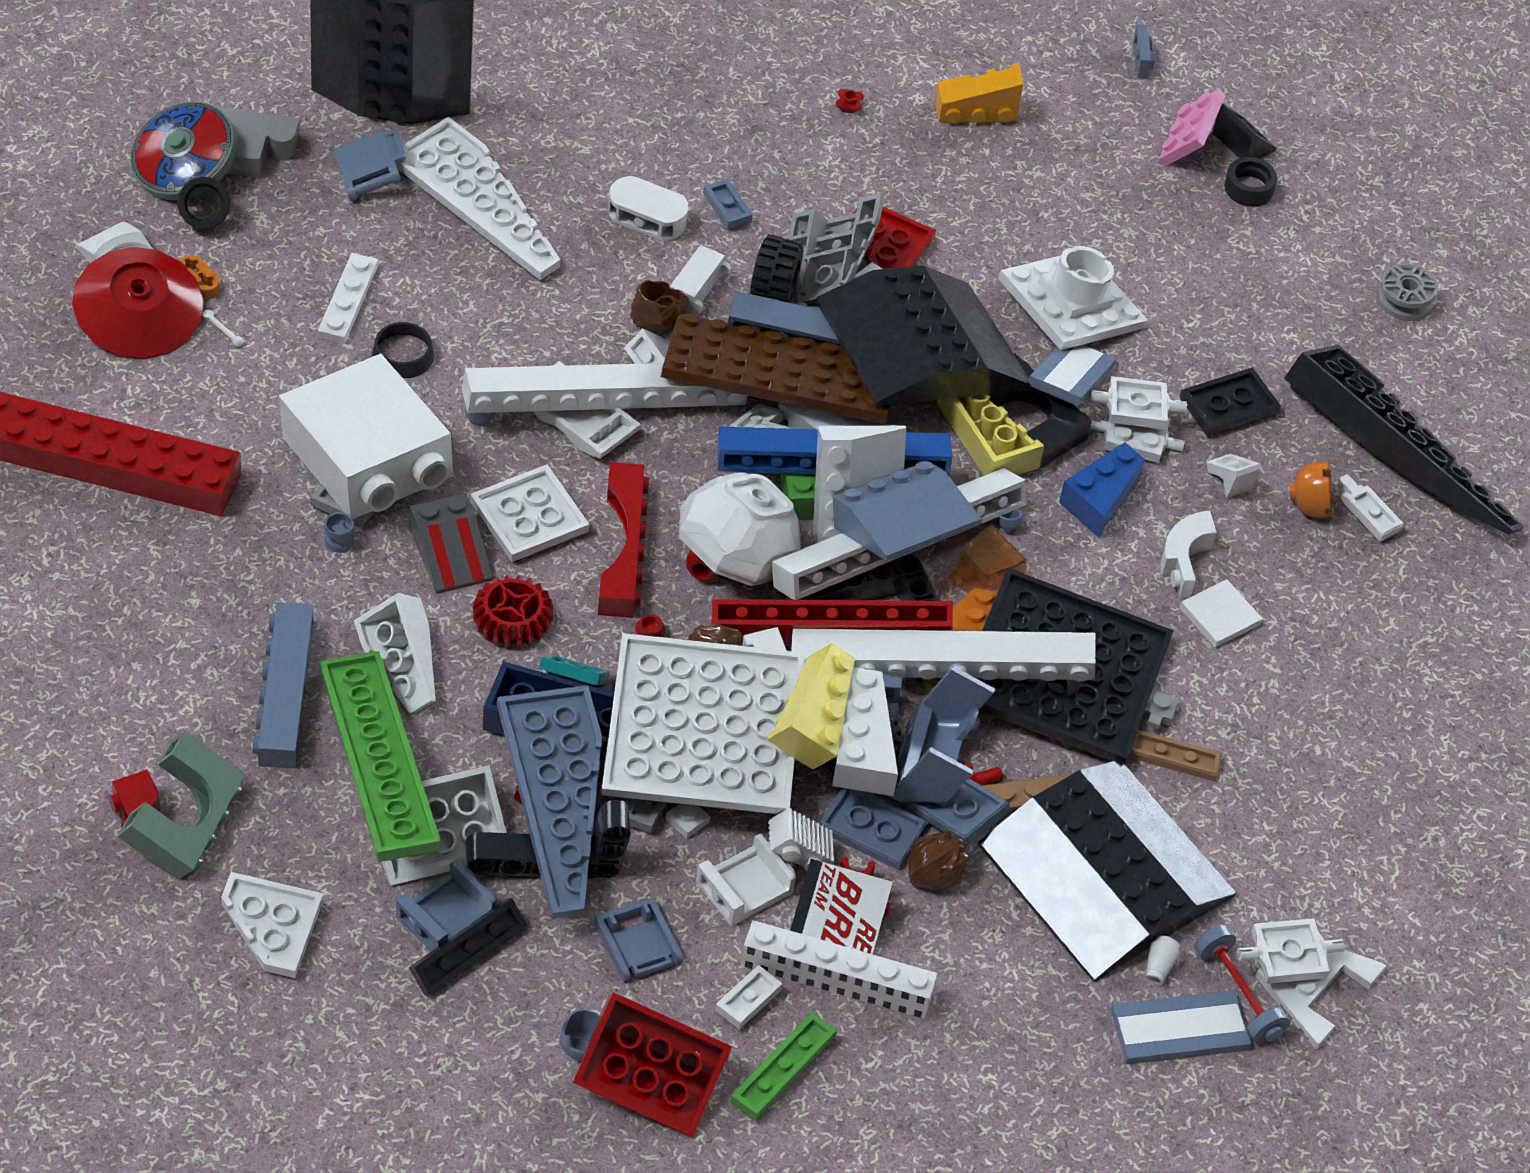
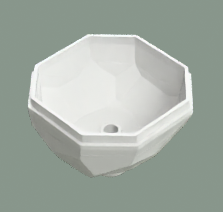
M733 473L717 477L689 494L680 508L679 538L714 573L741 583L754 586L773 581L772 561L801 550V532L798 517L793 509V503L769 479L762 475Z

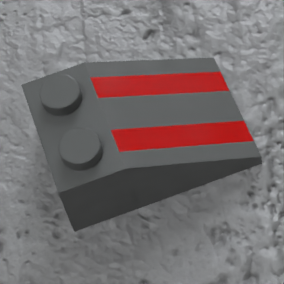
M466 493L409 506V530L436 594L493 580L476 516Z

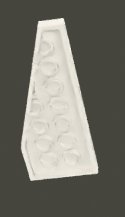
M450 117L445 118L405 144L407 160L404 163L396 164L399 171L539 280L560 268L561 259L547 238H543L539 232L538 224L534 218L531 219L528 215L523 201L509 180H505L500 172V166L496 161L492 160L490 151L485 144Z

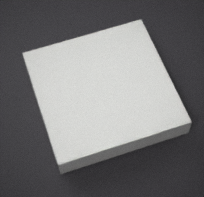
M1227 579L1182 601L1180 605L1183 613L1215 648L1260 626L1263 620Z

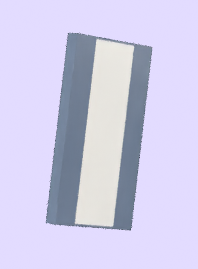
M1084 344L1061 351L1056 347L1030 375L1028 382L1033 388L1079 406L1091 393V390H1094L1111 371L1117 358Z
M1235 990L1112 1004L1111 1007L1112 1017L1126 1064L1249 1050L1251 1046Z

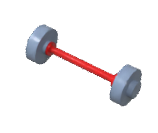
M1219 925L1207 929L1194 945L1196 952L1204 961L1221 958L1257 1014L1247 1029L1254 1042L1262 1044L1267 1041L1277 1040L1290 1024L1288 1016L1282 1008L1263 1010L1227 955L1236 942V936L1228 925Z

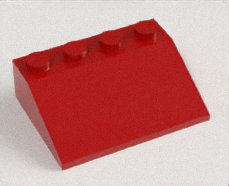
M612 992L609 994L596 1022L572 1083L693 1137L732 1046Z

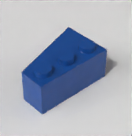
M1124 442L1065 480L1059 503L1099 538L1106 525L1114 518L1121 504L1126 501L1140 481L1145 459Z

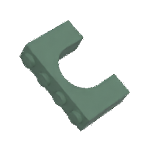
M186 731L170 742L158 765L184 783L193 793L198 806V817L195 825H179L144 802L130 813L117 836L176 879H181L188 873L194 874L199 869L204 860L201 855L214 842L217 836L214 831L229 815L230 811L227 807L242 791L240 783L245 776V773Z

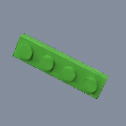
M811 1012L731 1095L730 1103L756 1121L836 1037L837 1030Z

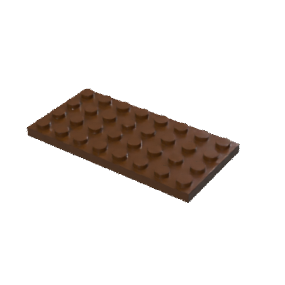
M680 314V316H677L661 372V378L886 424L890 405H876L845 350L837 348L833 343H811L807 338L800 336L782 337L776 331L766 332L760 330L758 332L748 325L729 326L723 320L699 318L694 314Z

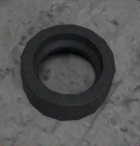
M1255 157L1236 159L1228 168L1224 183L1225 192L1238 204L1245 206L1264 205L1272 199L1278 179L1277 173L1269 163ZM1251 176L1262 181L1265 186H1246L1239 182L1237 178Z
M204 176L193 178L185 183L178 193L177 206L179 214L187 224L196 229L208 230L216 228L225 221L229 214L231 202L228 191L222 183L214 178ZM209 187L219 195L220 209L214 217L203 220L194 217L190 213L187 201L190 193L196 188Z

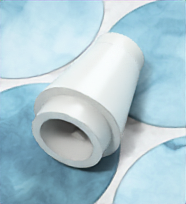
M1157 936L1155 941L1150 943L1145 979L1148 982L1156 985L1163 984L1164 979H1166L1180 956V945L1176 940L1167 936Z

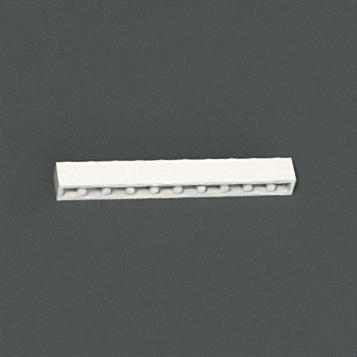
M663 363L465 368L462 384V393L467 413L594 410L618 407L628 409L746 405L748 395L661 378Z
M1005 468L957 486L981 517L982 523L1009 513L1014 509L1026 506V480ZM841 533L772 561L774 588L791 599L798 600L909 553L885 561Z
M793 629L791 651L805 653L804 664L810 655L833 643L855 658L853 667L881 671L882 674H889L893 677L943 678L951 667L954 666L974 678H982L984 680H993L995 678L1017 681L1025 679H1043L1045 681L1056 679L1074 681L1095 680V633Z

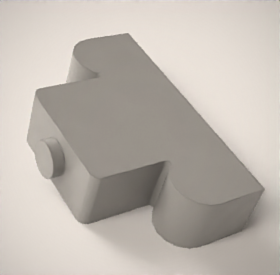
M215 106L228 117L237 134V153L227 174L258 178L261 176L266 155L269 154L276 160H288L294 156L300 138V118Z

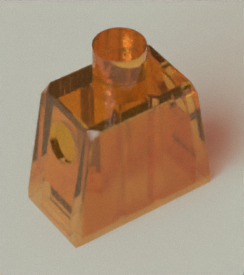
M991 524L962 547L957 565L959 569L953 572V579L960 587L973 582L978 588L990 591L1001 586L1008 568L1024 573L1027 559Z

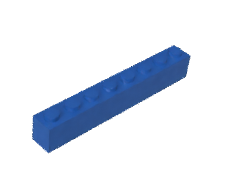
M719 426L717 445L718 471L816 474L818 430ZM906 432L904 470L916 466L919 462L928 461L945 471L950 477L952 465L951 434Z

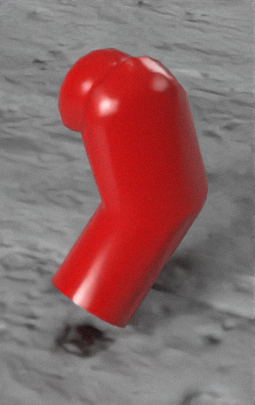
M971 763L963 764L973 770V765ZM999 767L981 772L973 771L969 779L981 786L990 785L1002 781L1003 772Z

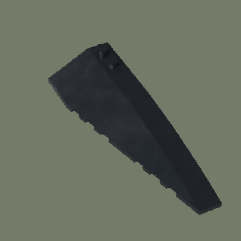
M1337 344L1305 351L1300 354L1284 379L1291 384L1290 388L1294 392L1304 395L1310 400V404L1315 410L1325 413L1352 437L1390 466L1456 508L1508 535L1520 532L1524 526L1500 502H1492L1490 500V492L1483 485L1475 484L1470 480L1473 474L1466 467L1459 468L1454 463L1456 457L1428 428H1419L1416 425L1418 418L1411 411L1401 409L1398 406L1400 400L1393 393L1388 395L1381 390L1385 384Z

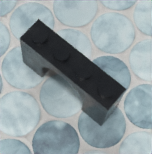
M1014 353L1023 370L1030 377L1035 370ZM1036 388L988 394L990 401L998 407L1008 402L1022 401L1033 404L1044 412L1047 420L1027 432L1031 439L1034 441L1039 440L1044 445L1038 469L1088 439L1092 421L1084 412H1081L1071 403Z

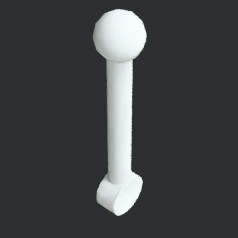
M212 310L203 311V319L211 321L232 340L235 347L243 345V338L235 336L214 317Z

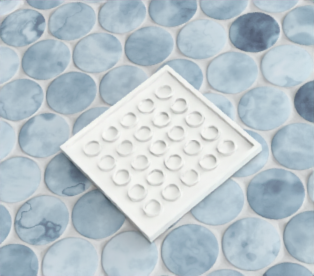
M622 633L602 795L779 814L786 809H790L794 757L766 739L769 733L775 729L777 725L775 721L779 714L784 711L787 705L786 700L796 687L795 682L803 668L805 653Z

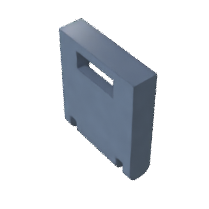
M653 897L595 916L594 925L623 982L630 981V970L634 978H639L671 967L672 962L669 957L673 958L676 965L683 963L682 952ZM641 915L644 923L617 931V922Z

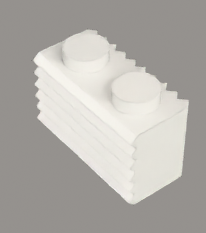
M792 808L784 810L769 820L768 824L770 826L768 829L770 831L768 834H770L769 845H771L769 850L781 855L785 861L794 862L804 867L806 871L808 870L810 859L828 864L834 863L832 830L823 828V825L814 823V820L810 821V818L801 816V813L792 811Z

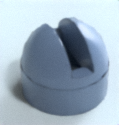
M1014 509L1009 513L1000 515L999 522L1001 528L1007 533H1010L1011 530L1018 532L1023 523L1022 512Z

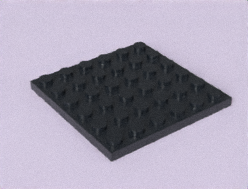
M1008 568L982 631L1095 633V680L1074 681L1056 679L1045 681L1043 679H1025L1017 681L1013 679L995 678L993 680L976 678L995 689L992 696L979 711L1110 761L1121 760L1125 764L1174 630Z

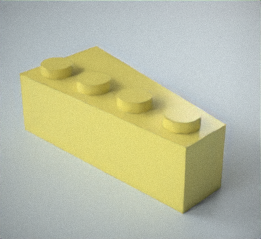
M988 394L937 400L938 407L983 475L1002 468L1019 475L1040 467L1044 445L1039 440L1034 441L1027 435L1028 430L1021 424L1016 425L1008 417V412L1002 406L998 407L990 401Z
M833 643L810 655L795 682L796 687L794 691L789 694L786 700L787 705L784 711L779 714L775 721L777 724L775 729L769 733L766 740L811 769H815L837 757L855 658Z

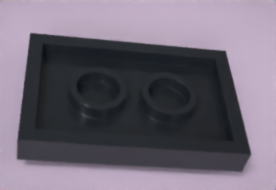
M1253 367L1182 389L1179 396L1181 401H1187V409L1206 436L1278 414L1281 408L1279 402Z

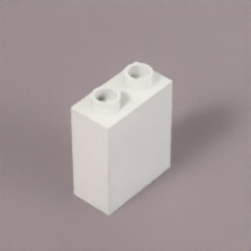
M382 354L279 395L283 439L320 484L325 486L326 491L344 513L349 514L353 519L371 511L380 512L386 510L401 498L422 489L430 490L437 488L446 479L453 477L451 433Z

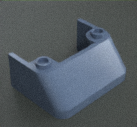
M954 666L951 667L915 709L907 723L896 762L898 777L894 796L887 795L888 797L898 802L946 803L950 799L955 800L958 797L963 784L973 774L972 769L957 762L961 743L967 734L971 736L976 731L980 722L977 719L978 711L994 693L995 689Z

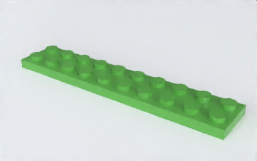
M380 652L319 661L320 672L377 861H391L442 851L439 833Z

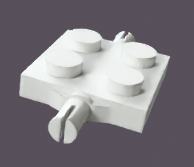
M1111 376L1108 392L1091 390L1090 402L1107 403L1110 423L1166 429L1169 411L1185 414L1187 410V401L1170 400L1167 393V383Z
M1091 418L1090 429L1105 432V450L1112 451L1126 442L1145 460L1159 463L1161 454L1166 448L1180 452L1183 451L1185 440L1169 437L1168 426L1170 418H1168L1166 429L1110 423L1109 420L1107 422Z
M1314 918L1257 923L1253 925L1251 930L1255 947L1238 948L1237 957H1239V961L1257 959L1262 966L1266 984L1328 978L1330 972L1326 959L1327 953L1344 952L1345 946L1343 939L1325 941L1318 932Z

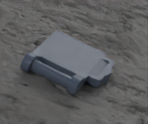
M384 130L337 147L334 150L351 202L358 200L360 195L391 183L395 185L402 183L396 164L404 163L407 160L405 155L407 148L404 140L399 137L396 130L386 133ZM389 171V173H386L384 175H381L379 177H376L374 179L368 180L366 182L354 186V184L359 183L361 181H364L366 179Z

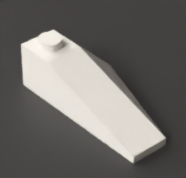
M397 593L355 619L354 623L362 648L366 653L380 652L387 676L392 681L391 689L408 713L415 714L435 702L430 629L421 598Z

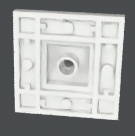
M1074 246L1073 248L1065 249L1060 256L1001 270L998 276L999 281L1060 351L1145 328L1148 319L1112 280L1114 268L1111 262L1107 261V257L1101 252L1089 247Z

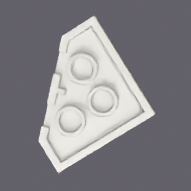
M231 872L221 897L223 908L264 971L296 978L323 903V893Z

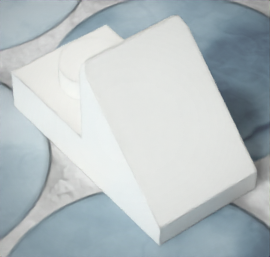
M1233 454L1206 462L1208 473L1220 476L1223 479L1227 498L1250 491L1261 470L1260 463Z

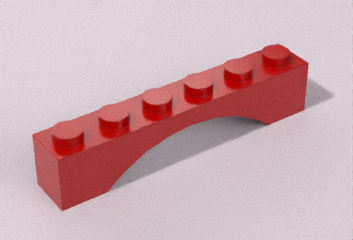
M610 462L607 503L614 509L622 522L626 543L619 557L601 574L598 615L633 618L634 607H640L641 589H636V584H642L643 566H637L638 561L644 560L645 544L639 543V538L645 539L646 521H641V516H647L648 499H643L642 495L648 494L650 478L644 476V464Z

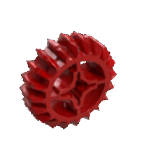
M506 574L504 580L495 577L493 584L485 582L483 589L478 590L473 602V620L478 632H483L485 640L493 638L495 646L500 642H504L506 649L510 646V643H516V646L520 649L522 642L531 646L533 639L541 641L543 633H548L551 621H553V603L549 599L548 591L542 590L541 583L533 585L531 577L525 581L521 580L520 575L516 579H510Z

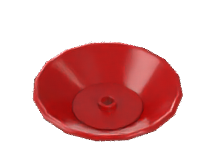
M129 247L109 251L87 265L75 282L72 307L78 326L95 345L116 356L146 359L169 354L190 339L201 322L204 300L197 279L181 261L159 250ZM140 290L143 293H135V291Z

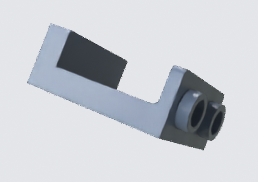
M455 860L450 863L449 874L412 899L405 893L396 900V917L430 951H433L494 908L497 898L489 887H484L476 880L475 875L469 868L463 867Z

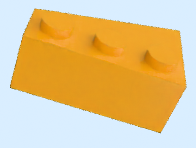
M1019 62L1011 64V68L996 72L994 68L986 70L987 74L972 78L968 74L937 82L934 101L938 122H1016L1023 90V79Z

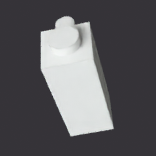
M700 245L670 285V289L682 290L688 296L686 313L694 314L695 311L700 312L703 308L702 302L723 273L727 274L731 270V265L724 261L725 255Z

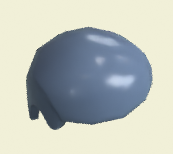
M581 1009L574 1010L566 1017L560 1032V1043L562 1049L572 1059L581 1061L600 1016L598 1013Z

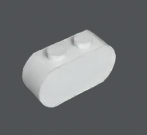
M627 176L618 179L612 184L609 193L608 214L615 223L661 241H670L680 237L686 230L688 202L683 195L635 176Z

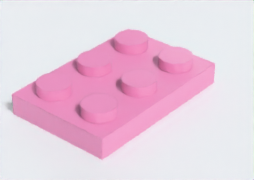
M1220 89L1210 94L1204 93L1197 101L1191 104L1186 103L1178 110V117L1170 127L1169 137L1162 145L1163 150L1159 160L1163 165L1167 166L1204 146L1225 98Z

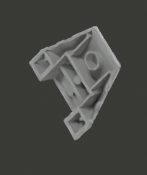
M882 193L859 198L857 212L827 220L816 209L793 214L789 239L802 242L803 246L802 265L795 289L797 303H815L817 296L853 280L877 230L884 201Z

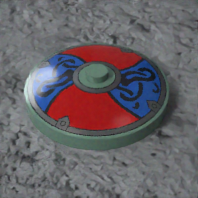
M184 102L170 106L154 115L137 134L130 154L132 172L140 185L151 195L165 200H178V193L181 188L191 179L204 176L220 181L226 175L237 153L238 141L236 131L228 117L219 108L211 104ZM196 188L190 193L188 198L200 195L210 188Z

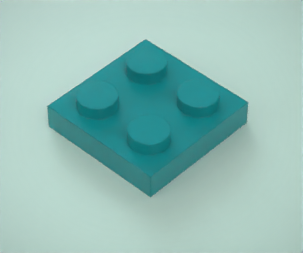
M556 655L542 657L538 668L545 670L547 674L565 679L573 678L576 679L575 682L593 687L607 683L610 673L608 670Z

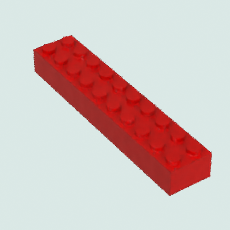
M0 392V461L221 517L241 476V452Z

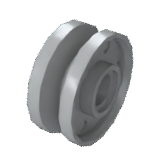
M1414 264L1391 266L1384 272L1377 296L1379 305L1387 314L1396 319L1404 321L1423 319L1432 312L1438 291V283L1432 273L1421 266Z

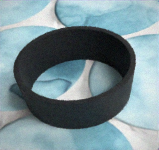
M397 322L385 326L377 333L372 357L382 354L378 345L386 338L395 335L414 336L427 344L428 349L426 353L413 361L399 362L384 356L403 379L419 376L431 367L434 360L432 341L428 332L422 327L409 322Z

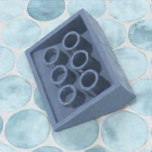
M928 461L919 462L916 466L905 470L895 471L887 477L871 480L863 486L847 489L844 493L833 497L834 528L885 561L982 524L981 517L947 473Z

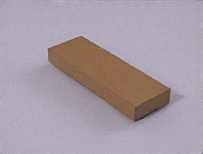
M1137 730L1128 758L1215 782L1223 753Z

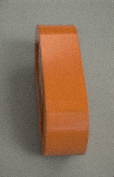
M187 255L179 260L197 279L204 299H210L218 295L220 292L219 277L200 257Z

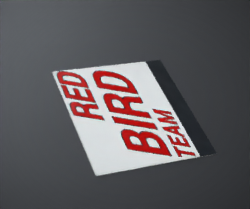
M810 859L790 931L873 954L893 882Z

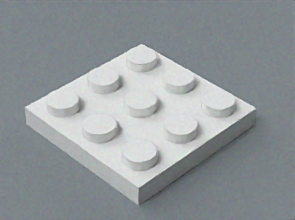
M548 464L470 494V503L511 562L589 532V522Z

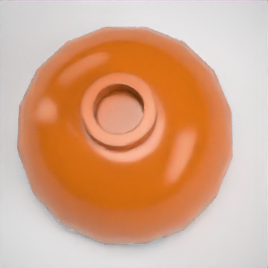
M1329 461L1308 463L1301 467L1296 473L1295 483L1289 484L1290 500H1296L1298 509L1310 517L1331 518L1333 516V510H1327L1331 509L1330 501L1332 500L1331 471L1325 470L1329 468Z

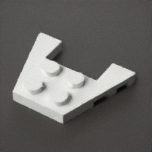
M1344 950V952L1327 953L1326 959L1330 969L1328 978L1266 984L1262 966L1258 969L1255 977L1277 1004L1283 1006L1290 1014L1295 1026L1298 1029H1302L1309 1037V1043L1315 1049H1318L1333 1032L1335 1025L1310 1009L1311 1005L1341 971L1367 989H1370L1383 974L1386 968L1385 964Z

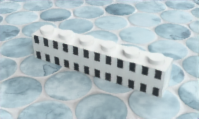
M752 920L744 943L741 966L754 969L759 965L774 976L925 1019L937 976V973L754 920Z

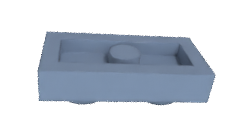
M1137 24L1133 39L1137 78L1147 79L1149 70L1153 69L1155 64V55L1150 52L1152 50V36L1148 35L1147 25Z
M729 179L704 186V196L727 230L752 222V213Z

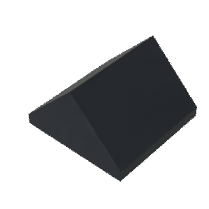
M1222 103L1216 116L1212 133L1238 158L1255 157L1259 159L1277 149L1244 116Z

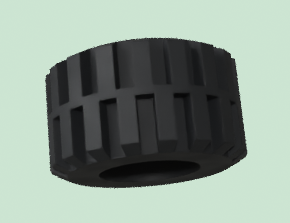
M768 234L763 240L757 255L750 294L790 303L796 289L802 265V242Z

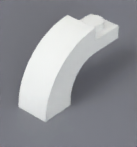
M1210 511L1198 512L1185 517L1172 528L1167 537L1161 559L1162 576H1171V585L1173 588H1177L1179 598H1190L1195 584V576L1189 557L1201 551L1212 550L1217 532Z

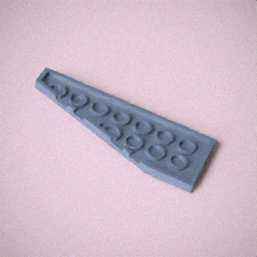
M586 685L498 697L497 707L551 919L583 915L602 735L589 687Z

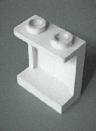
M762 834L754 837L752 847L716 866H713L709 860L698 865L696 883L731 927L794 892L796 879L794 869L790 864H785L777 853L769 850L771 846L769 845L770 841L767 842Z

